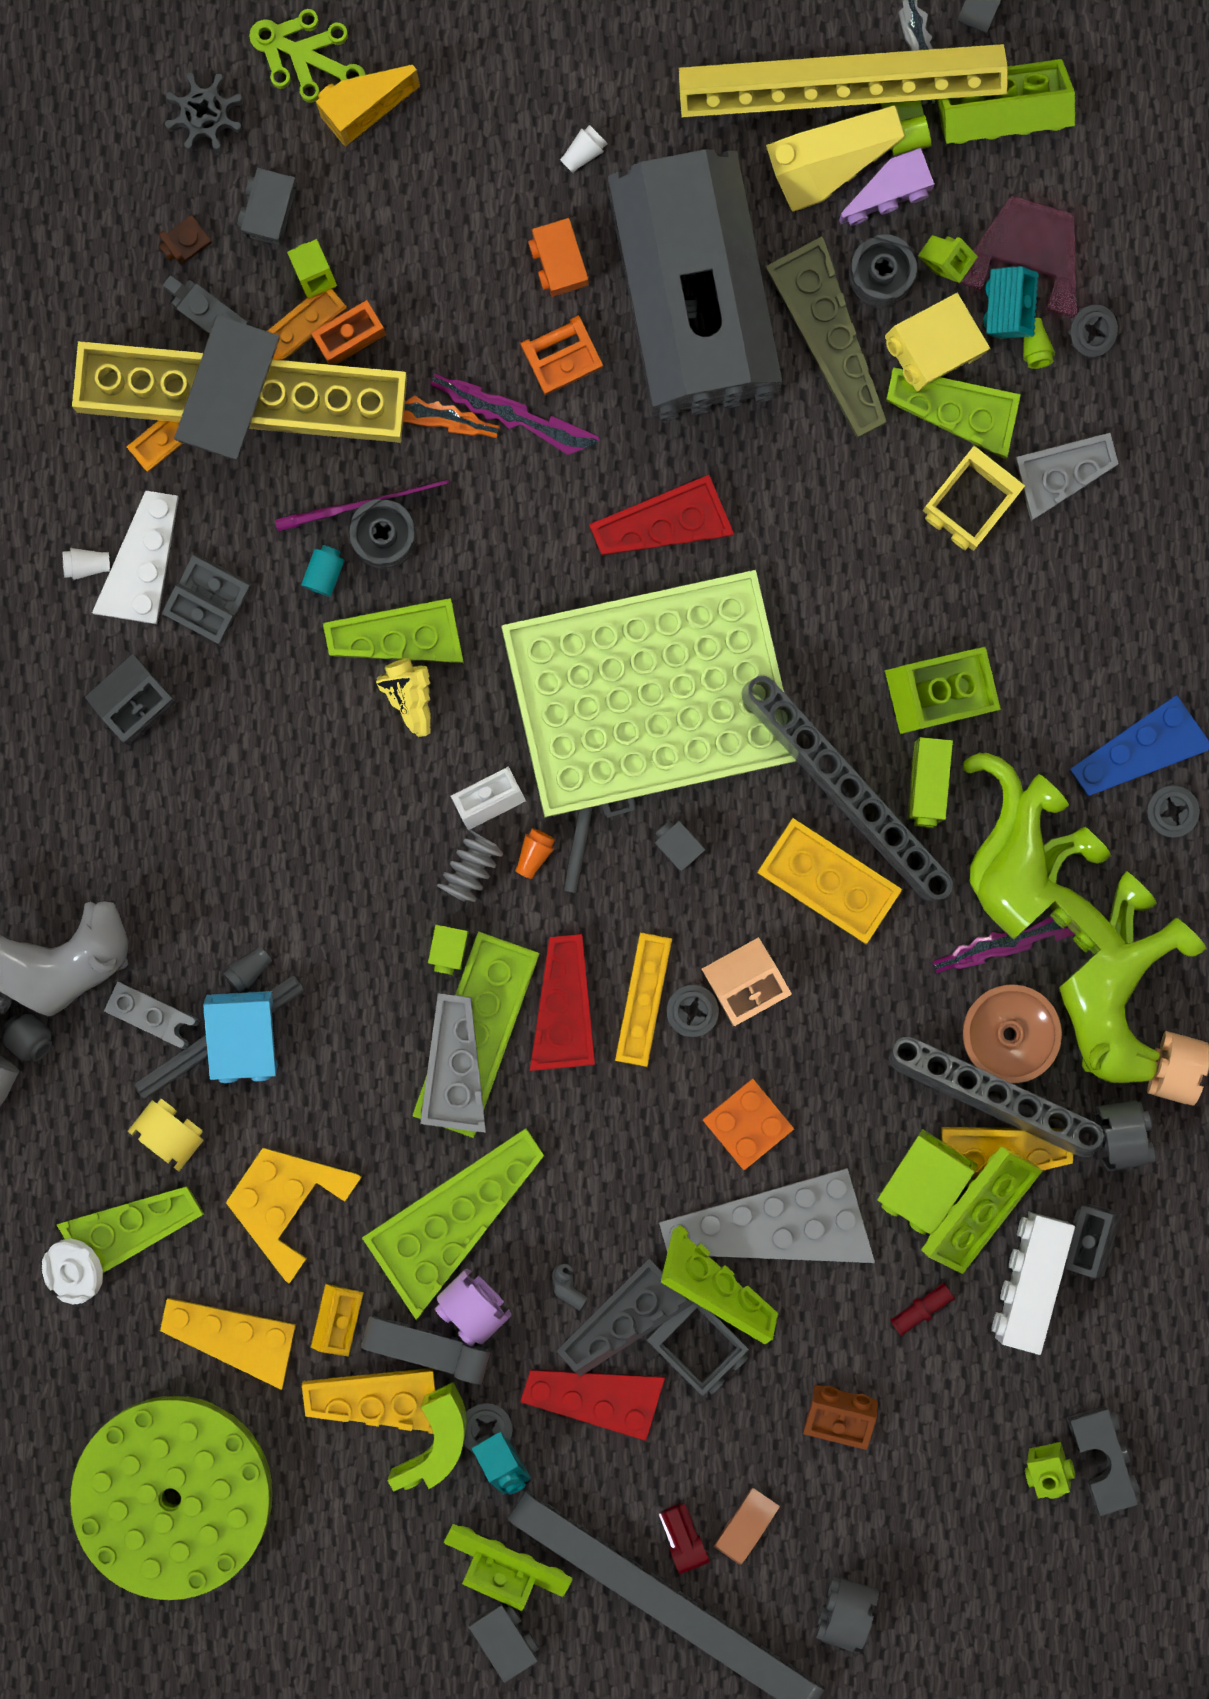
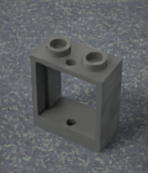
M689 1300L693 1305L652 1330L646 1336V1340L702 1396L707 1391L712 1395L725 1382L722 1376L730 1368L736 1371L748 1359L745 1353L749 1348L718 1316ZM696 1308L735 1346L702 1381L663 1343Z

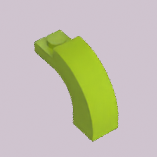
M453 1382L424 1396L421 1409L432 1427L434 1442L421 1455L391 1469L387 1481L393 1492L404 1488V1490L411 1489L422 1481L421 1478L424 1479L427 1487L430 1489L448 1476L455 1467L466 1436L467 1416L463 1400Z

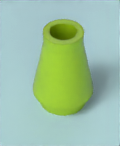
M1035 318L1034 336L1024 337L1023 360L1027 362L1028 367L1031 369L1047 367L1054 362L1053 356L1055 351L1041 318Z

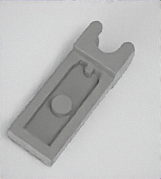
M117 982L104 1009V1012L182 1049L188 1048L189 1042L180 1036V1027L183 1024L193 1026L200 1024L198 1018L121 982Z

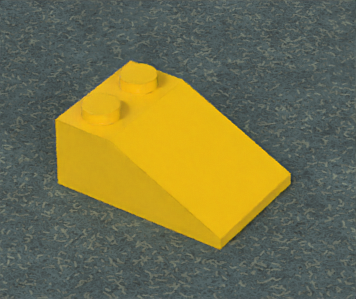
M413 65L342 80L335 86L329 84L318 94L319 99L316 101L320 116L346 147L420 87L417 69Z

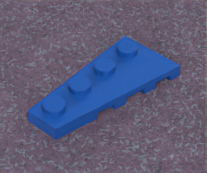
M1176 695L1073 766L1069 771L1085 794L1090 796L1209 751V740Z

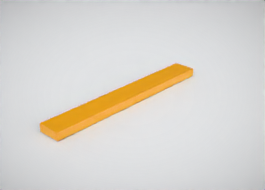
M332 289L309 299L306 298L267 331L280 336L273 360L287 359L312 338L311 332L337 318L347 309V306ZM158 420L127 446L128 450L147 472L151 471L183 444L174 439L180 422Z

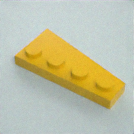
M941 1127V1141L978 1164L966 1186H969L988 1164L989 1158L1001 1146L1034 1163L1041 1170L1073 1164V1153L1019 1128ZM1051 1128L1057 1132L1064 1130V1128Z
M167 1298L160 1331L282 1390L296 1324Z

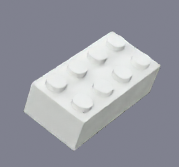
M1030 1211L1027 1218H1021L1017 1231V1236L1022 1238L1019 1250L1013 1249L1009 1261V1268L1013 1270L1011 1280L1004 1281L1000 1300H1004L1002 1313L996 1312L992 1324V1331L996 1335L995 1339L1002 1345L1041 1355L1074 1233V1225Z

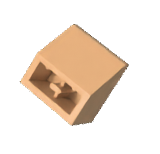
M759 937L702 968L705 977L733 1026L792 995Z

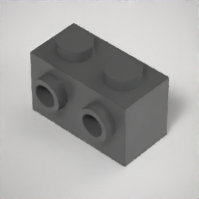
M1093 1204L1082 1205L1074 1217L1073 1225L1075 1226V1232L1064 1269L1095 1279L1103 1277L1122 1213Z

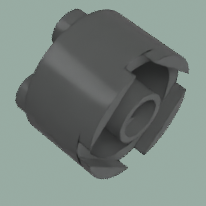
M889 234L874 236L863 242L854 253L849 269L852 291L863 302L872 306L886 307L897 304L911 289L917 273V262L910 247L901 238ZM881 265L887 267L885 276L879 275Z
M382 499L368 501L356 510L351 520L349 530L351 544L360 559L372 567L378 569L396 567L405 562L415 548L417 533L414 522L409 512L399 503ZM381 527L385 531L391 529L388 532L389 538L385 541L382 538L376 540L379 536L377 530Z
M1132 1100L1096 1106L1095 1109L1098 1113H1095V1123L1101 1127L1104 1134L1100 1147H1102L1104 1152H1107L1108 1156L1102 1158L1106 1171L1145 1166L1150 1162H1155L1154 1147L1152 1142L1148 1143L1146 1132L1152 1129L1149 1112L1143 1110L1141 1102Z
M833 1576L827 1592L829 1596L827 1605L822 1606L818 1617L817 1625L819 1626L816 1639L860 1654V1649H863L874 1618L872 1616L873 1609L870 1607L871 1605L877 1606L879 1590L842 1577L837 1578Z

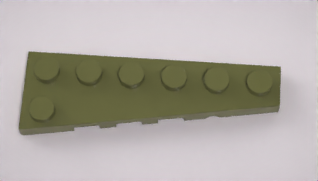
M821 236L767 265L765 270L858 439L883 426L887 421L873 380L870 377L864 354H862L856 337L854 325L846 308L843 293H841L836 279V273L825 241Z

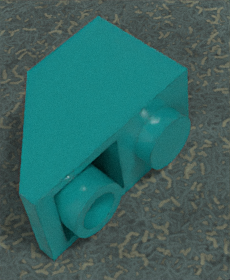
M501 1432L472 1448L489 1483L503 1495L507 1492L509 1495L519 1492L526 1486L525 1482L532 1479L508 1438Z

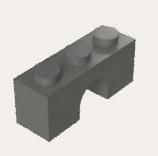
M1101 1406L1067 1417L1076 1449L1080 1453L1091 1449H1098L1103 1451L1107 1458V1466L1104 1472L1098 1477L1086 1480L1097 1514L1103 1516L1138 1505L1135 1495H1139L1140 1490L1135 1476H1129L1126 1464L1130 1463V1457L1125 1444L1119 1445L1116 1432L1121 1430L1115 1412L1109 1413V1409Z

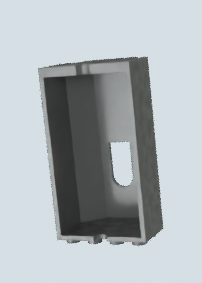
M704 149L639 162L632 165L631 170L625 176H623V172L609 175V199L652 417L659 416L660 421H667L678 418V412L691 410L692 415L710 412V406L723 403L724 408L728 409L743 405L742 400L755 398L756 402H766L775 399L774 394L780 393L782 377L737 151L723 152V157H720L716 154L715 150ZM712 270L722 325L716 334L702 337L695 334L690 328L680 276Z

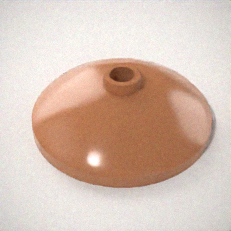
M1002 985L983 993L969 1008L963 1024V1043L973 1065L1009 1083H1022L1041 1075L1054 1062L1061 1045V1023L1055 1008L1041 993L1022 985ZM1006 1028H1012L1015 1031V1037L1012 1040L1005 1039L1003 1033Z

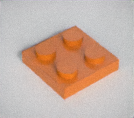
M753 1078L702 1119L743 1170L747 1169L794 1130L792 1125Z

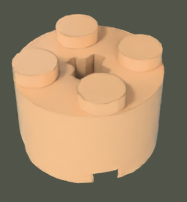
M1165 1031L1160 1049L1155 1048L1160 1053V1059L1156 1062L1158 1065L1157 1072L1153 1080H1150L1148 1083L1147 1093L1194 1106L1204 1087L1200 1086L1203 1075L1207 1076L1209 1070V1043Z

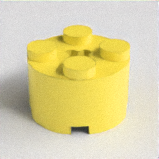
M160 1099L157 1103L152 1100L127 1132L133 1136L138 1131L141 1134L138 1140L168 1164L174 1159L177 1162L174 1168L180 1171L204 1141L199 1137L203 1131L188 1119L184 1123L180 1122L174 1117L177 1111L163 1099Z

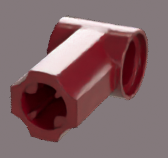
M685 1502L659 1512L661 1522L671 1545L669 1549L679 1575L710 1563L701 1536H697Z

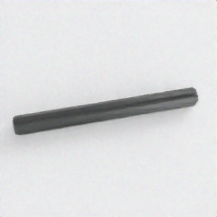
M291 976L271 990L273 998L272 1013L303 992V986L295 976ZM206 1035L136 1082L135 1087L140 1096L148 1099L208 1057Z

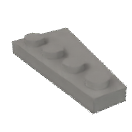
M438 993L420 1124L486 1133L471 998Z

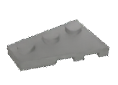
M1111 433L1018 456L1014 459L1020 482L1025 485L1023 493L1031 521L1119 464Z

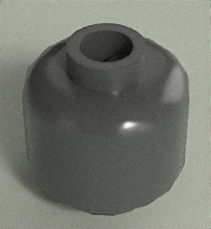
M24 1014L19 1017L13 1016L4 1026L3 1044L22 1062H30L32 1060L37 1062L52 1047L51 1031L33 1014Z

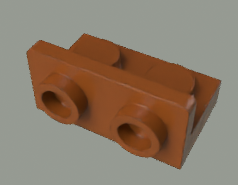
M814 1385L812 1401L803 1434L867 1450L877 1419L878 1401L865 1394H852L840 1391L833 1386Z

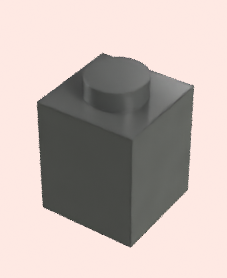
M669 821L655 833L659 839L654 844L680 873L705 851L702 845L680 821L675 825Z

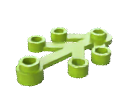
M305 9L299 14L298 18L278 25L267 19L256 22L250 30V41L256 50L266 54L272 71L270 75L272 84L278 89L288 87L291 82L288 70L282 67L278 50L290 55L301 85L300 95L308 103L315 102L319 98L320 90L318 85L312 80L307 63L341 79V81L346 80L350 72H357L359 77L366 75L364 69L357 64L344 66L314 51L331 44L341 45L346 42L348 38L347 29L341 23H333L328 28V31L297 42L285 38L303 29L305 31H313L317 28L319 19L316 12L312 9ZM308 15L315 18L314 22L310 25L303 23L304 17ZM336 29L344 32L343 36L339 39L332 37V32ZM265 30L270 31L271 37L269 39L262 40L260 38L261 32ZM279 73H284L287 76L286 80L282 83L275 81V76ZM307 87H313L316 92L313 96H306L304 90Z

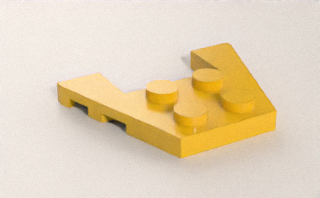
M262 1148L226 1201V1204L280 1275L290 1284L307 1258L279 1240L280 1236L316 1183L345 1202L362 1176Z

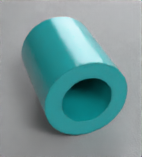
M322 545L321 550L314 549L301 586L313 592L331 597L345 561L339 557L341 552Z

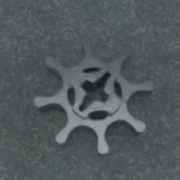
M188 73L186 78L191 85V91L187 96L177 97L171 92L166 94L168 102L181 107V112L176 119L167 120L165 126L169 132H173L180 127L187 128L190 131L189 138L184 143L188 152L194 150L195 142L199 138L207 137L212 140L215 152L220 153L222 147L217 137L221 130L229 128L237 134L242 133L241 124L231 121L227 115L232 107L243 105V99L240 94H236L228 99L219 96V89L224 84L221 74L215 75L212 86L203 89L196 85L193 73ZM218 104L221 106V111L217 109ZM208 107L211 115L204 114L200 118L197 110L204 111ZM188 115H190V116L192 117V119H191L190 122L188 121V118H187Z

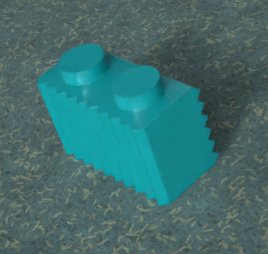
M1022 266L990 270V279L986 283L988 309L983 317L987 335L999 339L1034 336L1033 330L1035 329L1034 323L1036 321L1034 318L1036 316L1035 304L1037 303L1036 291L1038 290L1037 284L1039 283L1037 280L1039 277L1038 272Z

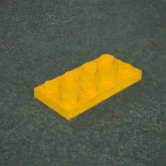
M792 818L757 871L759 875L864 944L869 942L902 891L901 888L794 818Z

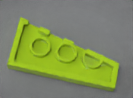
M893 367L886 401L1003 459H1007L1021 394L942 377L928 383L923 389L916 391L914 386L906 381L903 369Z
M451 598L323 623L329 656L393 660L410 658L412 661L464 663Z
M185 1186L59 1223L57 1227L64 1239L80 1240L91 1247L99 1258L103 1273L204 1215V1212L190 1188Z
M679 1225L674 1228L661 1283L761 1343L767 1344L773 1340L778 1312L749 1286L743 1288L733 1276L734 1273L726 1265L720 1267L709 1257L710 1251L704 1245L693 1243L687 1237L689 1232L683 1226Z

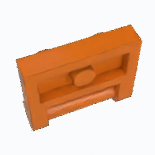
M579 315L569 319L570 323L533 341L527 339L520 343L545 396L603 368V364ZM575 334L577 335L579 342L539 360L537 352Z

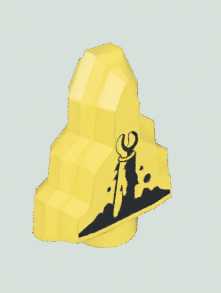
M410 658L385 666L386 674L377 677L376 683L379 690L387 695L393 707L400 710L406 726L412 733H415L418 737L429 735L431 713L428 707L430 700L428 685L430 681L427 666L413 667Z

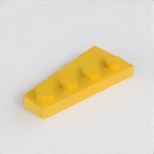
M433 1368L302 1382L305 1417L342 1422L356 1421L379 1427V1425L399 1427L398 1429L412 1431L414 1429L428 1431L429 1434H433L432 1427L421 1409L424 1396L436 1391Z

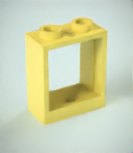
M973 446L923 509V512L927 514L925 519L936 529L941 530L944 527L953 534L951 540L963 550L969 547L974 551L1025 485L977 447ZM968 466L972 467L1007 495L975 537L936 508Z

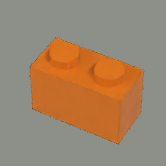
M563 219L532 229L533 239L529 240L528 244L533 259L540 258L543 270L537 272L542 289H549L551 297L589 286L588 276L570 219Z
M366 300L311 332V335L328 365H337L386 336V333L369 302Z

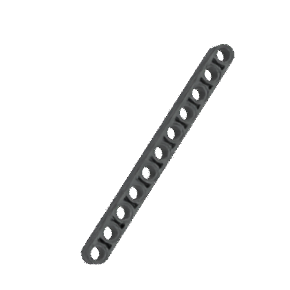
M526 1490L507 1518L517 1528L774 1698L820 1699L826 1690L820 1683L816 1682L814 1684L807 1679L808 1675L790 1663L788 1666L780 1661L781 1657L763 1645L758 1647L752 1643L753 1639L737 1628L731 1629L726 1626V1621L710 1610L706 1609L704 1611L697 1606L698 1602L681 1591L678 1593L669 1588L671 1586L669 1583L654 1573L649 1575L643 1571V1566L625 1554L622 1557L616 1553V1548L598 1536L593 1538L587 1534L589 1530L571 1518L566 1520L560 1516V1511L545 1501L539 1502L534 1499L533 1493Z

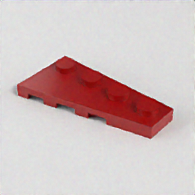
M710 475L589 524L601 556L734 536Z
M582 934L549 937L530 1071L595 1065Z
M530 1369L520 1402L646 1441L665 1376L585 1373L579 1376L575 1372Z

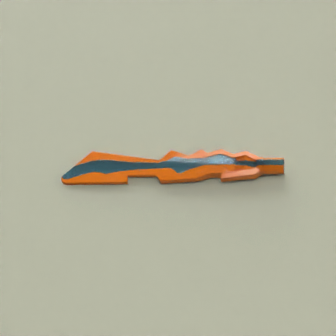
M413 396L405 401L403 419L405 423L425 427L442 426L448 428L447 432L498 437L500 426L480 421L473 412L462 413L454 405L442 406L439 401L427 404L417 396Z

